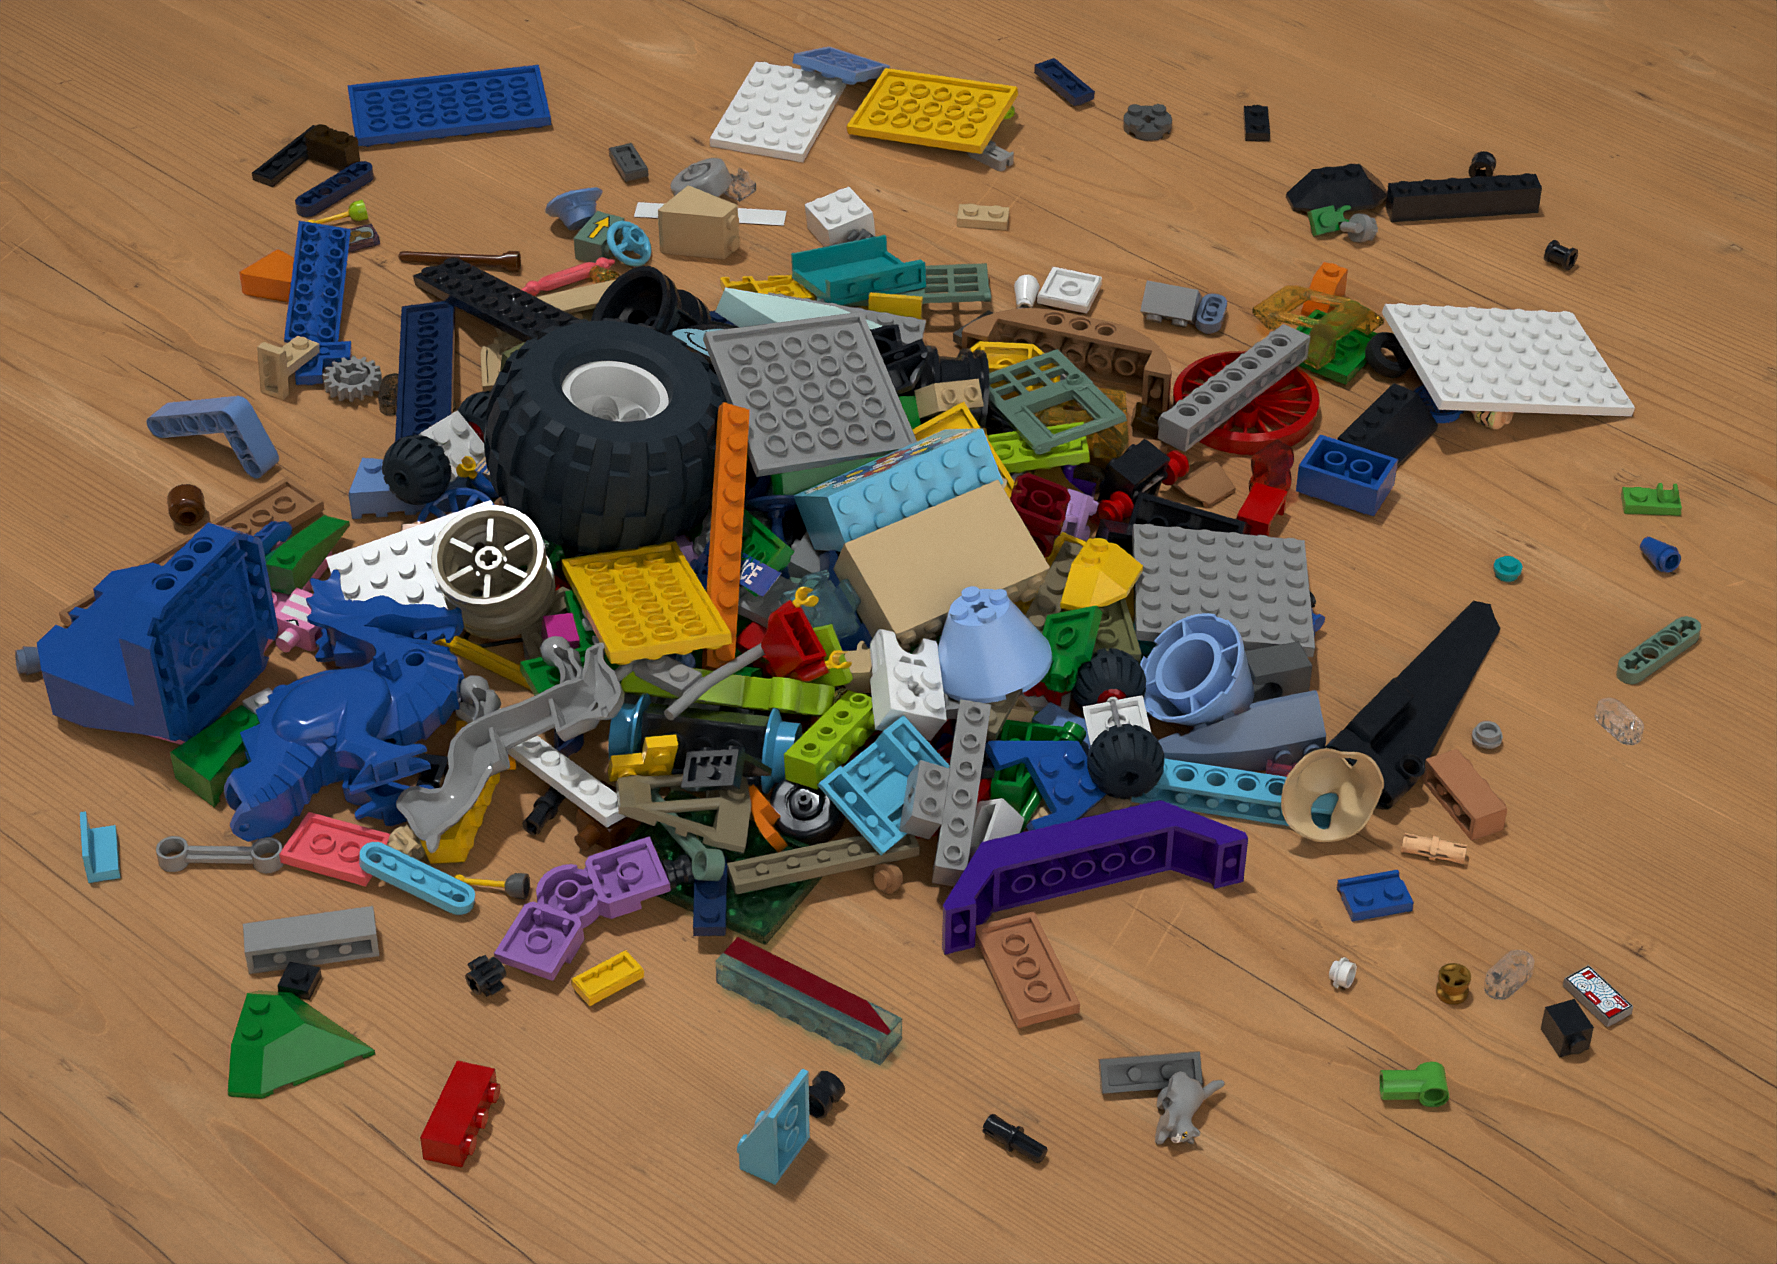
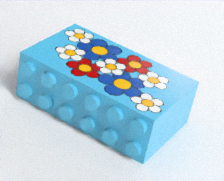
M983 428L944 429L796 494L794 498L814 550H836L841 552L843 545L849 541L993 481L999 480L1000 484H1003V480Z

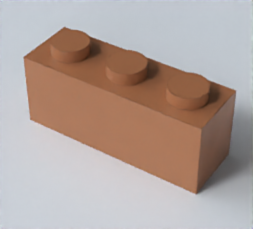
M1458 749L1425 760L1423 783L1471 841L1504 829L1507 815L1505 802L1497 797L1488 782L1477 773L1470 760L1466 759Z

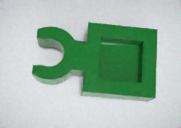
M1334 205L1308 211L1307 214L1313 237L1340 230L1339 225L1342 222H1349V220L1344 218L1343 213L1351 209V206L1345 205L1338 208L1336 212Z

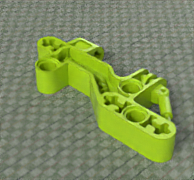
M692 668L702 674V677H705L706 675L713 672L710 670ZM634 671L621 681L624 693L635 695L648 693L653 697L679 699V697L636 676ZM732 674L712 686L693 703L769 712L773 708H778L780 713L822 717L833 706L835 687L804 683L790 678L772 677V679Z

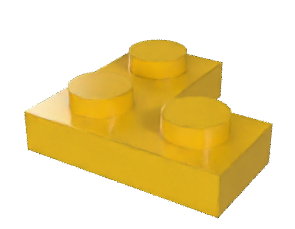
M676 734L645 737L642 753L612 755L608 767L609 781H617L618 778L630 775H671L678 749Z

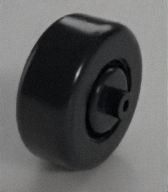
M785 778L776 786L770 798V804L781 816L774 824L776 831L785 841L795 846L807 847L828 842L838 834L846 818L820 788L817 790L786 780Z

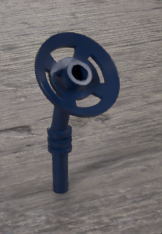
M794 495L763 496L746 501L748 508L767 513V518L771 520L772 532L787 544L784 540L782 518H785L786 511L798 507ZM787 565L778 572L782 573L780 576L789 579L790 574Z

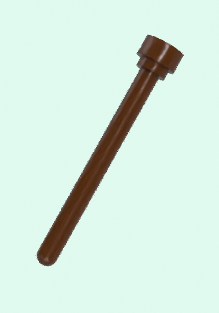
M402 251L398 255L399 259L404 262L444 263L448 258L457 257L469 264L502 266L507 271L519 272L521 266L520 251H508L503 253V255Z

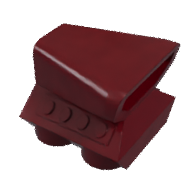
M1027 472L1016 477L1010 501L1044 558H1047L1053 550L1054 536H1060L1071 496L1066 487Z

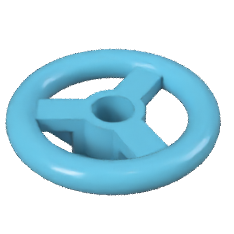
M617 221L609 227L607 231V244L612 254L619 261L634 267L642 266L648 262L651 256V244L647 235L640 227L628 221ZM618 229H621L623 234L622 243L616 245L614 235ZM625 250L634 251L642 257L638 259H632L624 255L622 252H624Z

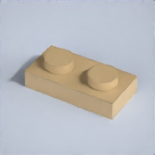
M959 204L957 227L1007 230L1009 207Z

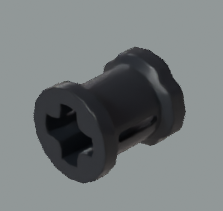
M1552 240L1546 247L1544 260L1547 262L1554 261L1561 264L1564 269L1570 270L1577 260L1578 249L1573 247L1569 249L1560 245L1559 241Z

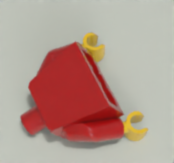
M798 588L795 593V600H788L768 617L767 632L761 642V648L769 661L766 665V670L771 676L810 682L830 673L831 668L847 669L852 664L850 661L840 664L839 657L848 652L843 650L833 651L829 656V660L825 661L824 658L827 654L801 607L802 605L813 607L818 603L819 597L811 595L806 599L807 595L813 591L811 588Z

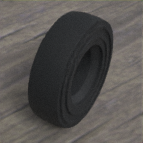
M1378 333L1372 337L1366 346L1365 356L1369 365L1382 376L1398 378L1405 374L1412 364L1393 333ZM1381 348H1386L1393 352L1397 362H1392L1385 358Z

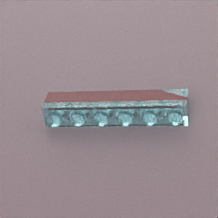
M737 937L715 961L716 983L720 984L724 989L732 990L747 998L750 1002L773 1011L779 1017L787 1018L801 1025L805 1030L819 1034L830 1040L833 1044L856 1053L862 1059L881 1065L902 1040L901 1017L740 937Z

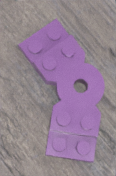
M650 836L589 856L585 862L586 867L584 870L578 869L577 865L566 864L555 867L544 874L536 888L538 903L533 901L524 904L494 952L495 958L503 964L553 981L564 962L571 963L585 940L583 928L592 924L599 915L613 919L642 909L641 901L670 892L669 880Z

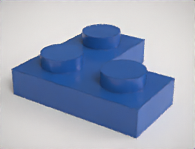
M351 341L319 343L320 353L295 371L296 385L323 384L324 367H332L333 361L341 363V358L343 357L351 360Z

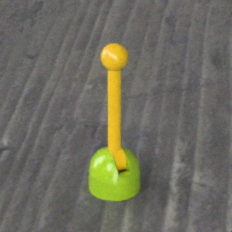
M358 200L350 204L348 212L316 221L311 219L308 222L325 224L349 216L355 221H363L368 219V214L363 200Z

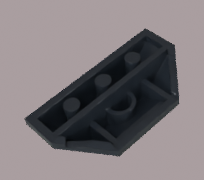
M1361 164L1312 169L1286 193V199L1295 212L1302 210L1308 212L1334 205L1335 212L1338 208L1345 205L1351 206V209L1344 212L1372 209L1386 201L1387 191L1382 182Z
M922 339L881 354L898 396L914 389L930 357Z

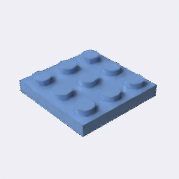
M829 46L795 53L792 62L800 65L802 70L809 72L816 70L821 72V75L824 77H838L842 79L843 83L855 85L856 82H867L868 79L876 80L885 68L889 69L890 65Z

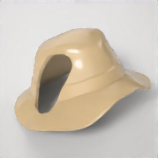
M1329 748L1312 751L1294 766L1286 778L1281 796L1283 816L1287 824L1295 832L1307 839L1316 842H1334L1347 839L1362 830L1369 821L1384 788L1382 773L1376 762L1363 753L1341 752ZM1345 758L1357 759V762L1351 766ZM1334 793L1338 796V801L1333 810L1329 827L1321 829L1312 820V804L1319 796Z

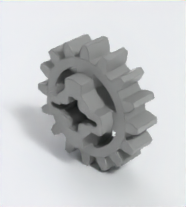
M352 356L351 360L343 357L341 358V363L333 361L332 367L325 368L326 373L323 374L325 392H330L331 398L338 396L339 401L346 398L353 402L354 398L357 397L362 401L364 400V395L372 397L373 390L379 391L380 384L383 383L380 366H375L374 360L367 362L366 357L356 359V356Z

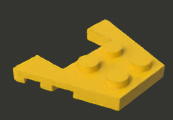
M792 275L768 276V280L755 281L752 276H743L742 281H730V277H720V286L723 292L726 287L767 295L768 292L815 301V295L795 281Z

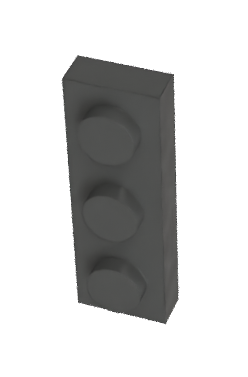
M1200 1051L1098 1059L1100 1088L1103 1094L1164 1089L1168 1087L1171 1076L1180 1071L1185 1072L1191 1079L1199 1081L1201 1086H1203Z

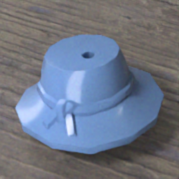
M595 187L563 193L547 203L545 213L550 217H558L571 231L582 229L596 213L597 201L603 191Z

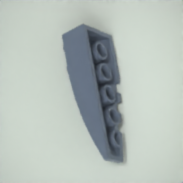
M1316 690L1259 701L1249 705L1250 710L1235 715L1234 711L1222 715V721L1209 726L1204 722L1194 726V729L1188 734L1181 736L1179 733H1175L1158 741L1163 748L1165 759L1251 772L1297 764L1305 755L1312 751L1323 749L1326 744V732L1318 693Z

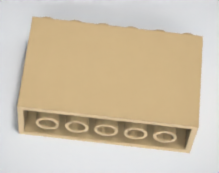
M996 480L845 543L833 570L871 637L873 638L879 629L892 631L896 635L899 646L908 653L912 647L920 644L923 638L936 640L937 636L942 635L950 606L962 595L963 589L970 586H975L979 589H1003L1007 592L1008 598L1013 603L1020 600L1027 602L1038 595L1037 591L1045 582L1044 579L1050 567L999 480Z

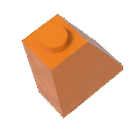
M277 249L240 271L242 293L248 296L289 302L294 257Z

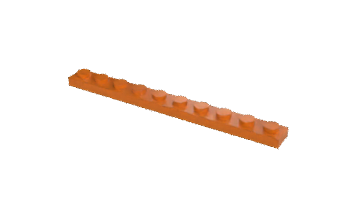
M725 402L718 409L707 594L729 628L732 644L723 645L715 650L703 649L702 669L715 671L735 659L750 409Z

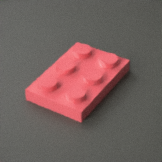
M308 812L279 853L280 862L366 886L373 875L361 869L359 865L360 850L365 844L370 842H380L387 845L390 834Z

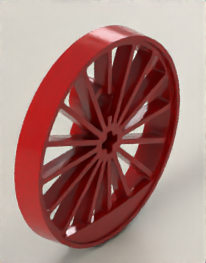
M1247 351L1216 353L1198 359L1188 365L1175 381L1173 405L1175 406L1179 400H1183L1189 395L1183 394L1185 390L1192 392L1195 388L1203 385L1194 380L1200 378L1207 382L1211 376H1215L1226 365L1231 364L1242 353ZM1296 366L1231 416L1223 429L1217 427L1199 442L1219 451L1240 455H1262L1290 448L1302 441L1311 432L1315 424L1320 403L1318 389L1313 380ZM1290 384L1297 386V388L1279 391ZM1305 397L1308 401H1294L1293 399ZM1293 412H1306V413H1305L1304 416H1303V415L1296 414V413H1293ZM1282 421L1291 423V425L1287 426ZM1263 422L1272 427L1275 431L1268 432ZM1236 425L1243 428V433L1231 430ZM1255 426L1257 431L1259 432L1247 433V428H1252Z

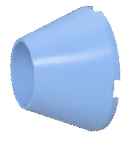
M1195 614L1175 622L1154 640L1156 646L1148 658L1143 656L1140 666L1146 676V692L1143 698L1145 708L1149 714L1161 721L1192 727L1205 722L1209 726L1222 721V715L1234 711L1235 715L1248 711L1250 709L1249 705L1253 702L1254 686L1242 637L1238 629L1229 620L1219 618L1215 614Z

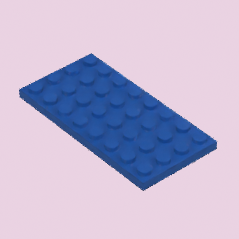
M539 65L347 85L355 137L357 136L358 146L369 147L375 144H395L402 141H421L429 138L442 139L447 136H468L474 133H493L501 130H518L529 127L540 128L551 125V116Z

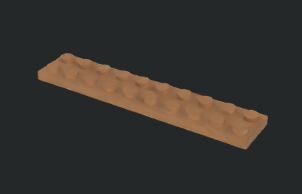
M287 476L210 523L230 527L254 536L265 525H268L270 521H286L291 524V527L295 528L325 510L324 502ZM203 527L139 565L156 563L164 566ZM94 592L60 611L61 622L69 627L72 624L69 613L75 607L89 608L96 601Z

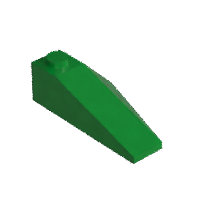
M323 515L266 555L265 561L271 590L291 595L296 588L303 589L349 528L350 522Z

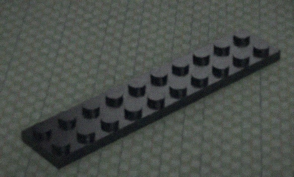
M457 257L448 258L443 264L436 267H425L421 270V273L413 275L416 286L524 343L527 340L538 337L540 331L551 326L564 327L568 325V321L579 320L571 314Z

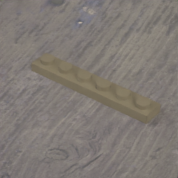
M907 834L881 856L864 836L860 835L727 863V873L736 895L916 857L920 854V847L915 835Z

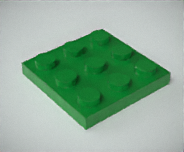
M1315 309L1296 328V330L1311 336L1307 359L1298 366L1346 385L1368 362L1365 356L1366 346L1372 337L1378 333Z

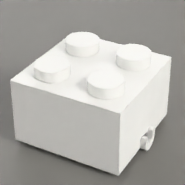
M850 187L840 189L837 192L805 204L807 228L824 247L850 242L847 240V237L852 231L860 232L862 228L876 237L873 212Z

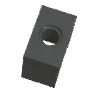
M1299 641L1245 651L1251 678L1254 683L1252 704L1309 691L1312 664Z

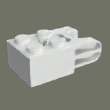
M879 629L870 643L873 674L870 678L875 729L884 731L904 715L926 740L931 741L947 721L938 645L934 640L923 638L922 642L910 654L899 646L894 632Z

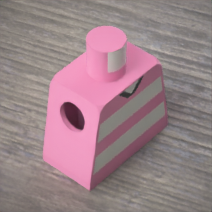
M296 588L276 615L278 624L276 645L281 651L289 652L294 646L307 651H314L318 648L315 642L322 637L321 627L308 623L306 617L311 614L306 598L312 597V593Z

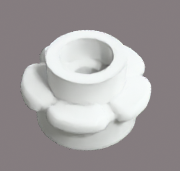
M1346 957L1341 958L1340 961L1333 962L1329 971V979L1334 981L1333 986L1335 988L1339 986L1349 988L1356 975V964L1349 962V959Z

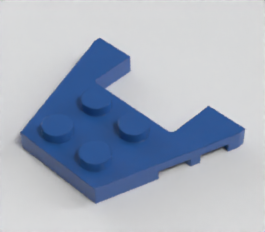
M989 741L985 745V751L996 771L1024 763L1052 814L1030 821L1027 825L1028 831L1078 820L1106 795L1092 781L1087 768L1088 757L1079 741Z

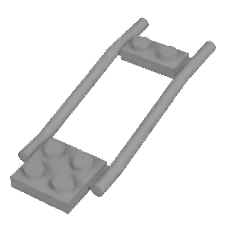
M779 576L764 597L760 595L755 597L741 585L739 587L738 614L767 627L769 615L788 600H795L797 589L803 586ZM812 591L807 595L806 599L811 595L819 597L818 593ZM802 605L801 607L808 621L811 622L812 619L808 612L815 606L808 607ZM760 643L705 677H702L700 672L666 655L656 660L646 658L633 660L629 664L620 665L614 671L619 682L634 671L636 676L679 697L677 701L664 711L666 718L673 720L712 686L765 655Z

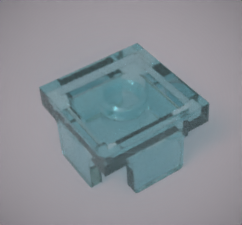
M827 570L803 576L794 590L783 592L779 598L783 605L788 600H795V593L798 588H811L813 591L807 595L806 599L814 595L819 597L818 603L813 607L805 605L801 607L813 628L832 624L838 639L854 635L860 628L854 613L861 604V599L848 579L841 580L837 588L831 580L827 581L830 576Z

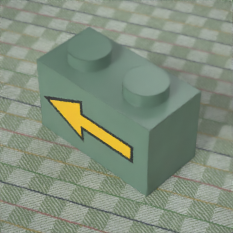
M597 211L574 237L575 259L595 263L601 257L611 258L613 254L607 244V231L613 223L625 221V219ZM618 229L614 235L616 245L622 243L623 234L621 229Z

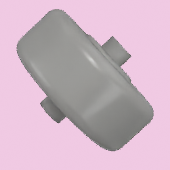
M709 158L693 163L682 170L672 180L670 189L675 196L689 185L719 197L731 185L732 177L723 160Z

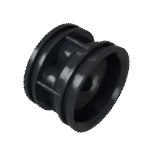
M651 266L636 267L619 276L601 296L591 321H602L603 318L621 319V322L635 325L642 323L655 327L656 331L660 333H667L694 325L711 324V315L704 302L686 290L677 289L675 283L668 276Z

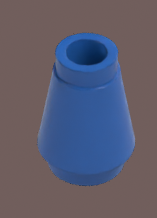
M1652 537L1644 538L1640 544V550L1657 570L1672 572L1679 566L1681 555L1676 547Z

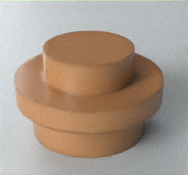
M881 863L874 868L873 877L877 888L886 894L896 892L903 882L902 872L899 867L894 863Z

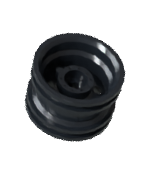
M927 345L926 348L930 357L914 389L908 391V395L905 396H915L914 390L935 383L979 379L984 407L971 410L970 412L980 428H985L990 386L989 364L985 351L975 350L972 353L971 349L962 348L957 357L939 356L936 346ZM936 416L920 418V423L923 424Z

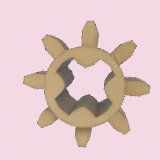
M409 825L398 827L390 834L387 846L417 860H421L425 855L420 842L421 839L416 836Z

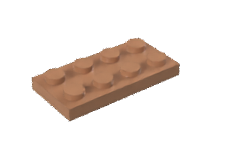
M1034 911L976 925V942L1017 1028L1080 1013V1002Z

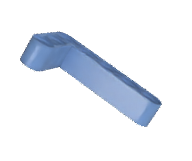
M242 396L166 403L146 421L148 429L158 438L224 433L242 467L253 478H260L279 461V455L252 405Z

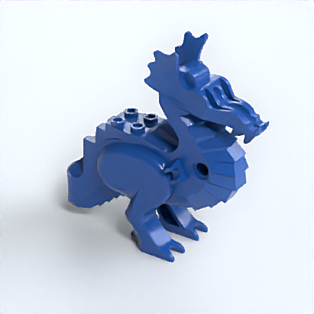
M333 570L329 579L325 581L311 578L310 584L314 594L312 597L306 598L307 605L311 609V614L306 617L308 623L321 627L322 637L315 642L316 647L319 648L315 655L316 662L335 661L336 666H340L342 669L322 671L303 677L289 685H279L273 689L272 694L267 696L269 703L255 709L259 724L240 732L248 764L233 769L224 785L226 801L230 808L236 811L230 822L233 834L247 842L271 837L275 833H279L283 828L286 829L294 817L300 816L304 805L309 804L313 793H318L323 786L343 781L342 788L345 800L361 806L354 813L356 820L368 816L383 820L385 826H394L406 822L407 819L396 807V801L401 793L410 786L393 781L431 769L428 761L413 757L427 752L425 745L414 743L420 739L427 740L440 725L446 724L454 710H460V683L465 679L464 673L459 668L457 657L450 653L449 647L433 644L444 638L446 643H450L454 636L462 633L464 622L460 608L456 607L453 610H448L445 607H436L432 604L405 605L384 595L375 596L366 601L345 600L341 589L339 570ZM419 785L424 788L435 789L431 785Z

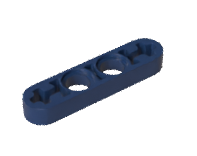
M366 161L356 162L301 194L295 199L297 214L302 217H312L368 184L374 179L372 164Z

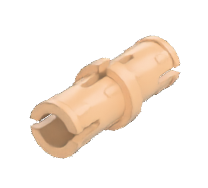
M1405 832L1401 852L1429 857V860L1432 861L1441 859L1464 864L1467 844L1440 840L1439 836L1434 835L1433 838Z

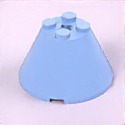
M975 586L963 589L962 595L950 606L938 644L943 692L950 698L958 701L961 699L980 703H992L1006 700V694L1021 688L1024 693L1034 687L1045 677L1052 664V650L1048 640L1008 598L1005 590L979 589Z

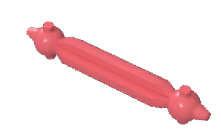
M601 257L595 263L586 262L543 276L538 282L534 280L529 281L522 290L536 296L540 291L548 292L593 277L597 272L605 273L615 261L614 259Z

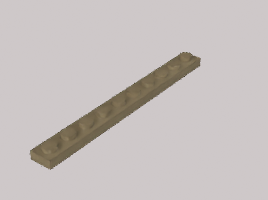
M1064 541L1044 579L1045 582L1040 586L1038 595L1032 601L1025 615L1041 633L1043 632L1047 615L1060 613L1064 610L1060 608V602L1071 564L1083 547L1079 544ZM1022 688L1006 694V700L986 703L991 704L986 740L996 741Z

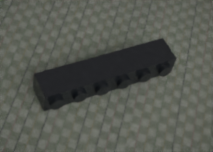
M1529 173L1492 177L1448 178L1443 180L1426 179L1411 182L1399 181L1388 183L1385 208L1391 222L1538 213L1542 186L1537 175Z

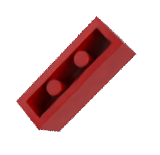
M456 1061L420 1137L424 1160L462 1168L467 1156L474 1153L477 1134L480 1129L486 1127L489 1108L492 1103L495 1104L498 1101L501 1086L497 1083L495 1068Z

